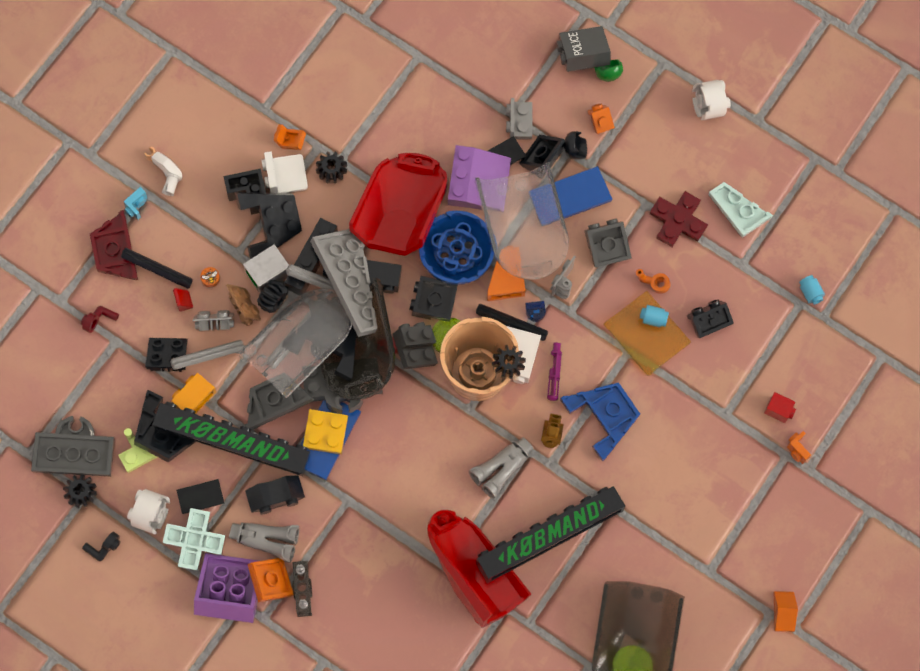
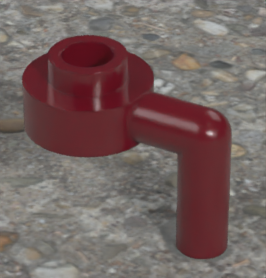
M98 306L94 313L90 312L88 315H84L81 321L82 329L92 333L101 315L117 321L119 314L103 306Z

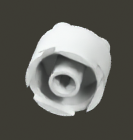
M723 80L702 82L693 86L692 92H696V97L692 98L696 115L702 117L701 120L725 116L727 108H730L731 103L729 97H726Z
M147 489L143 491L138 490L135 496V505L133 508H130L127 519L131 520L132 527L156 534L155 530L161 529L166 520L169 509L165 507L166 503L170 504V499L167 496Z

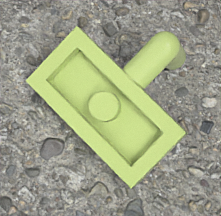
M130 428L124 430V434L132 448L118 456L126 471L130 473L157 458V456L135 446V436Z

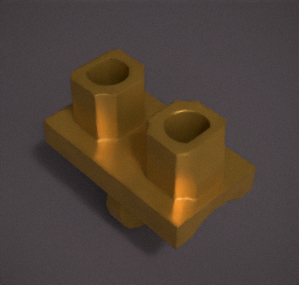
M550 413L549 421L545 420L541 441L547 448H555L561 443L564 424L560 423L561 415Z

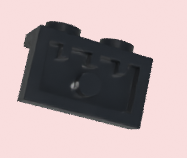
M719 299L713 300L708 303V306L704 308L697 307L691 310L692 313L687 315L688 319L693 323L698 338L705 337L734 324L726 302L719 301Z

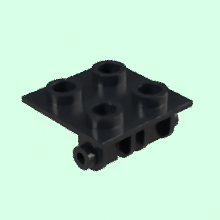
M149 338L145 368L150 369V371H161L162 368V372L167 368L168 372H170L172 368L171 359L186 355L188 339ZM186 367L176 370L172 368V371L182 372V370H186Z

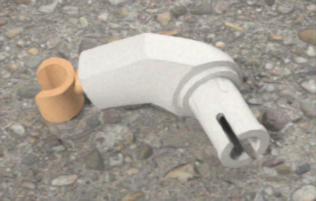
M149 147L153 153L151 155L144 153L147 160L152 161L158 166L167 178L162 193L167 196H174L176 185L182 180V172L171 159L160 152H156L153 147Z

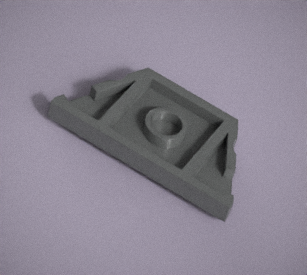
M283 372L250 388V402L247 408L249 417L248 424H245V427L254 430L313 402L314 399Z

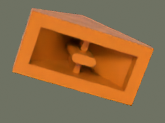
M774 591V631L795 632L798 606L794 592Z

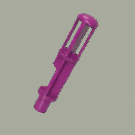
M558 342L553 343V350L551 351V355L554 356L553 368L549 370L547 399L550 401L558 400L562 352L560 351L561 343ZM550 380H552V381H551V392H550V395H549ZM558 381V385H557V396H555V394H556V382Z

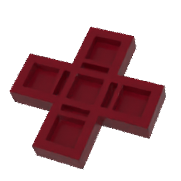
M687 191L683 193L677 205L659 196L649 213L665 223L656 238L672 248L681 233L698 242L708 226L707 223L693 216L701 200Z

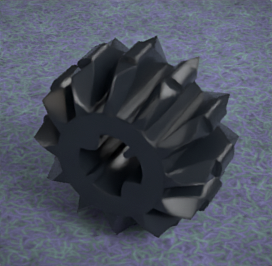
M327 151V157L321 155V161L316 162L318 167L316 173L320 174L319 178L321 180L326 178L327 184L330 180H333L336 184L337 178L342 180L343 174H347V169L345 168L347 167V162L343 161L344 157L342 155L337 157L336 151L333 155H330Z
M276 280L269 281L259 294L257 299L258 306L269 313L276 312L286 299L288 294L287 287Z
M505 345V351L498 348V354H493V359L496 361L492 362V366L497 367L495 369L496 374L502 372L501 378H505L506 374H509V379H513V373L516 376H520L519 370L525 369L523 363L526 362V358L521 357L523 355L522 351L516 353V346L509 350V346ZM506 359L507 361L512 360V365L510 363L505 364Z
M81 474L78 480L77 476L74 475L73 482L70 480L66 481L69 487H63V490L68 492L64 495V498L69 499V505L75 503L76 508H79L81 503L84 507H87L86 501L94 502L91 496L97 495V492L94 490L97 486L95 483H92L91 477L85 480V475ZM83 488L84 492H80V495H78L76 491H80Z

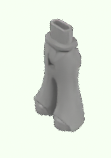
M522 437L518 442L514 441L489 461L470 469L469 475L480 486L502 466V469L482 486V490L490 498L494 499L508 478L529 456L528 453L533 449V446Z
M233 523L229 538L237 540V543L268 552L285 562L291 563L295 553V546L272 542L266 538L296 545L300 529L298 525L274 527L254 523H241V525Z

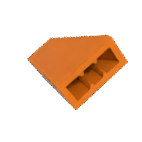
M508 246L499 251L487 292V301L525 296L526 289L519 248Z

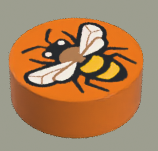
M208 267L201 272L200 278L206 287H214L219 283L220 275L217 269Z

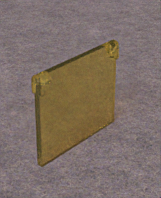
M646 291L616 315L605 321L603 325L644 373L649 376L689 345L691 341L669 315L665 327H656L642 323L643 319H640L642 307L646 308L647 305L662 308L650 293Z

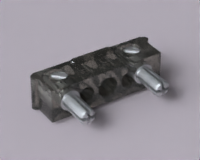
M308 561L292 562L294 576L292 583L297 617L312 616V584L309 578ZM300 576H303L304 579H303V580H299V577H300ZM305 585L306 589L304 591H299V586ZM306 596V599L300 600V597Z

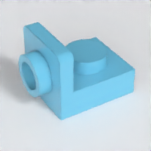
M141 187L123 201L126 207L124 209L131 218L134 216L137 220L141 216L136 208L143 206L147 199L146 192Z

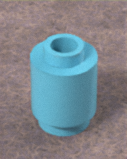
M813 275L807 276L799 282L801 285L800 289L808 303L815 305L824 300L825 293L817 278H814Z
M647 305L646 308L642 307L640 319H643L642 323L665 327L669 312L663 308Z

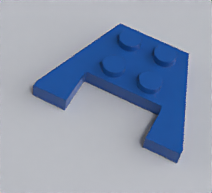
M619 383L560 398L569 414L587 404L609 435L593 445V449L602 461L607 458L640 416V412Z

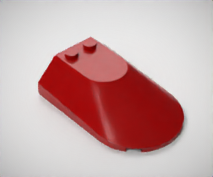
M401 153L396 158L383 160L375 168L349 222L350 232L370 249L406 256L422 248L447 188L446 171L441 168L437 160L419 153Z
M440 510L429 519L427 530L432 548L455 594L481 628L503 618L531 596L530 591L513 570L487 584L476 565V560L481 552L485 550L490 552L495 547L471 520L466 517L462 519L456 516L454 511Z

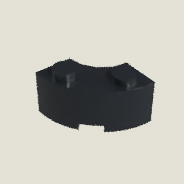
M299 475L284 476L270 482L259 483L245 490L251 513L260 512L261 515L270 513L271 509L285 505L287 507L295 506L298 504V500L305 498Z

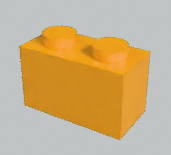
M197 372L195 376L191 375L186 380V385L181 390L178 389L172 395L173 399L171 402L176 404L178 409L184 410V408H189L197 413L216 393V390L212 384Z

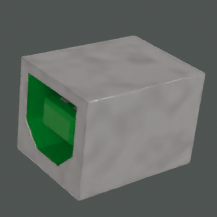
M275 244L243 264L246 275L259 293H261L269 281L276 280L281 282L288 276L286 270L289 264Z

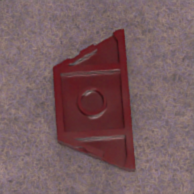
M121 210L112 220L106 221L102 227L90 233L96 269L101 273L138 280L136 265L121 257L124 248L132 250L125 212Z

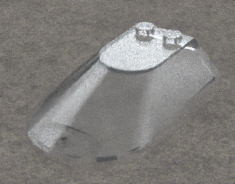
M546 162L543 166L530 172L499 179L485 180L479 179V177L475 178V185L491 246L500 266L515 277L529 280L544 278L555 272L566 258L569 237L550 163Z
M327 288L314 289L295 298L238 350L236 354L242 360L245 359L287 398L345 340L350 332L352 323L335 290Z

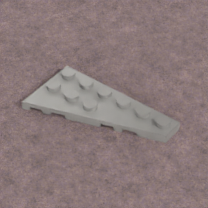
M349 229L312 237L310 242L358 337L375 333L377 322L371 301L373 297L372 291L369 288L370 278L367 258L364 255L365 245Z

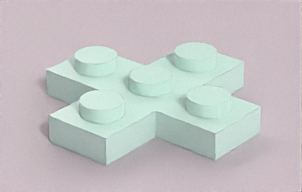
M190 508L186 527L172 524L166 525L163 543L182 547L178 567L198 571L202 551L222 555L225 535L206 531L210 512Z

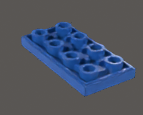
M598 166L534 189L528 193L542 227L612 201Z
M323 400L318 411L332 413L327 408L325 400ZM341 402L342 414L348 415L344 447L361 411L357 409L349 413L348 404ZM307 449V451H310V457L305 471L327 480L340 454Z

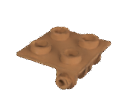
M227 284L230 295L229 299L234 308L239 309L237 314H240L239 317L242 323L249 326L253 323V319L260 321L259 310L256 305L252 304L248 290L243 287Z

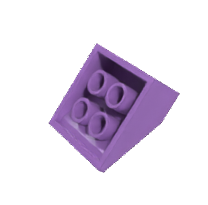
M456 145L448 205L504 213L511 158L474 147Z
M205 553L194 598V615L253 623L258 600L247 564L258 560Z

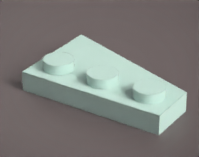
M725 182L711 190L708 194L742 238L773 217L771 213L759 208V205L743 197V194Z

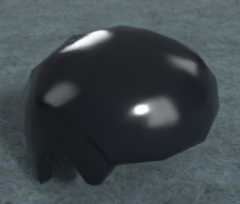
M571 131L565 137L564 150L571 159H585L587 156V141L579 136L581 132Z

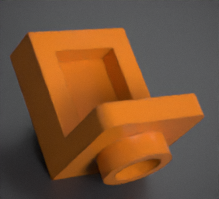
M600 103L591 106L592 109L587 110L588 114L591 115L595 133L599 134L615 128L608 106Z
M279 124L274 134V142L282 149L301 150L306 133L303 130L287 129L284 125Z
M804 431L800 434L796 432L788 439L790 443L787 446L793 459L797 462L800 461L802 464L811 456L799 442L806 434Z

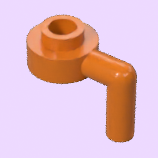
M642 269L636 270V275L640 282L650 284L656 293L662 294L669 290L671 283L667 275L658 273L650 277L646 276ZM659 283H664L663 287H658Z

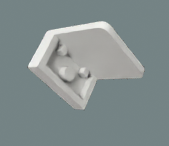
M272 151L264 153L265 159L262 160L263 171L267 170L268 177H264L266 188H270L271 193H290L303 191L308 188L304 160L301 154L273 158Z

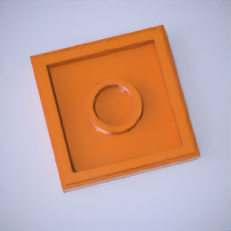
M276 558L247 564L258 602L288 598L294 595L283 560Z

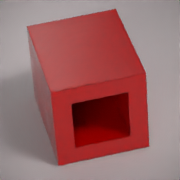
M774 392L764 414L785 423L788 418H793L796 411L793 407L796 402Z

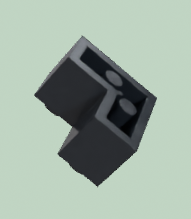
M261 168L223 176L229 201L237 200L236 192L266 194ZM258 206L250 208L251 215L259 213Z

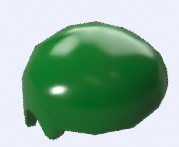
M618 59L610 60V65L594 67L597 77L605 82L614 81L623 73L622 62Z

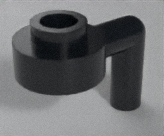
M113 531L103 542L100 551H97L88 543H85L82 549L97 561H102L110 550L115 551L120 545V536Z

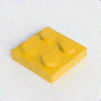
M309 409L303 446L309 450L342 455L348 415Z

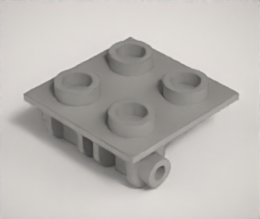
M573 256L571 261L568 259L562 267L561 275L557 274L551 283L553 285L550 288L552 290L551 298L554 295L562 299L569 297L572 282L567 279V276L573 269L576 256Z
M220 310L216 314H210V311H200L192 319L193 321H198L195 322V329H199V331L209 330V320L211 330H213V320H216L217 330H219V320L221 330H230V328L234 327V320H230L233 318L234 313H229V310Z

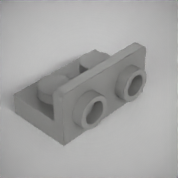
M511 98L510 104L506 105V115H510V121L506 122V132L510 133V138L514 136L515 139H532V102H514V98Z

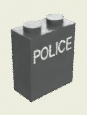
M603 26L559 33V41L556 42L557 50L562 53L560 54L561 63L565 65L567 72L610 65L611 51Z

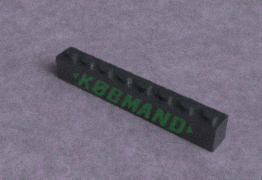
M170 402L159 404L152 424L154 428L303 477L310 457V451H307V447L296 444V447L288 445L289 442L284 439L278 438L276 441L270 439V435L259 432L257 435L251 433V429L240 426L239 429L233 427V423L222 420L218 422L214 420L213 416L207 414L199 416L192 409L184 408V410L177 408L176 404Z
M613 486L609 489L604 487L597 492L596 496L592 498L587 496L577 506L570 505L566 507L560 515L553 514L549 516L543 524L536 523L532 525L526 533L519 532L507 543L506 541L498 543L495 546L496 548L490 552L488 550L481 552L476 560V565L487 584L623 512L625 504L615 487Z

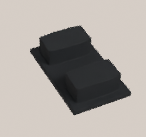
M514 136L488 150V152L511 158L510 165L526 157Z
M219 479L176 490L182 514L190 513V508L202 510L225 504Z

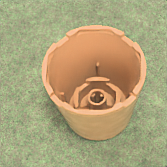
M488 317L468 318L454 325L444 337L440 351L441 365L452 387L463 398L471 401L488 400L497 395L511 380L509 379V374H506L505 378H501L502 372L496 374L495 369L497 367L492 366V362L496 361L493 359V354H498V348L505 351V345L509 346V350L516 346V353L519 351L515 336L504 324ZM506 359L505 364L510 363L512 365L513 361H507ZM480 368L481 372L476 373L475 369L478 370Z

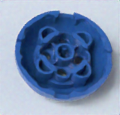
M448 211L434 218L424 245L419 249V254L425 269L434 278L445 283L462 285L477 280L489 269L494 258L495 241L488 225L478 216L466 211ZM453 236L455 240L451 241V243L448 242L447 238ZM471 242L473 244L472 248L467 249L465 243ZM447 253L449 257L442 258L441 254ZM465 259L467 263L462 265L458 261Z

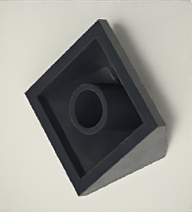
M539 134L526 152V157L522 158L519 164L541 179H544L563 152L565 140Z

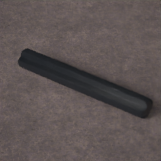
M124 248L121 254L123 259L187 289L190 288L193 282L192 278L131 249Z
M479 304L476 309V314L492 318L508 327L541 335L540 340L545 341L548 331L483 304Z

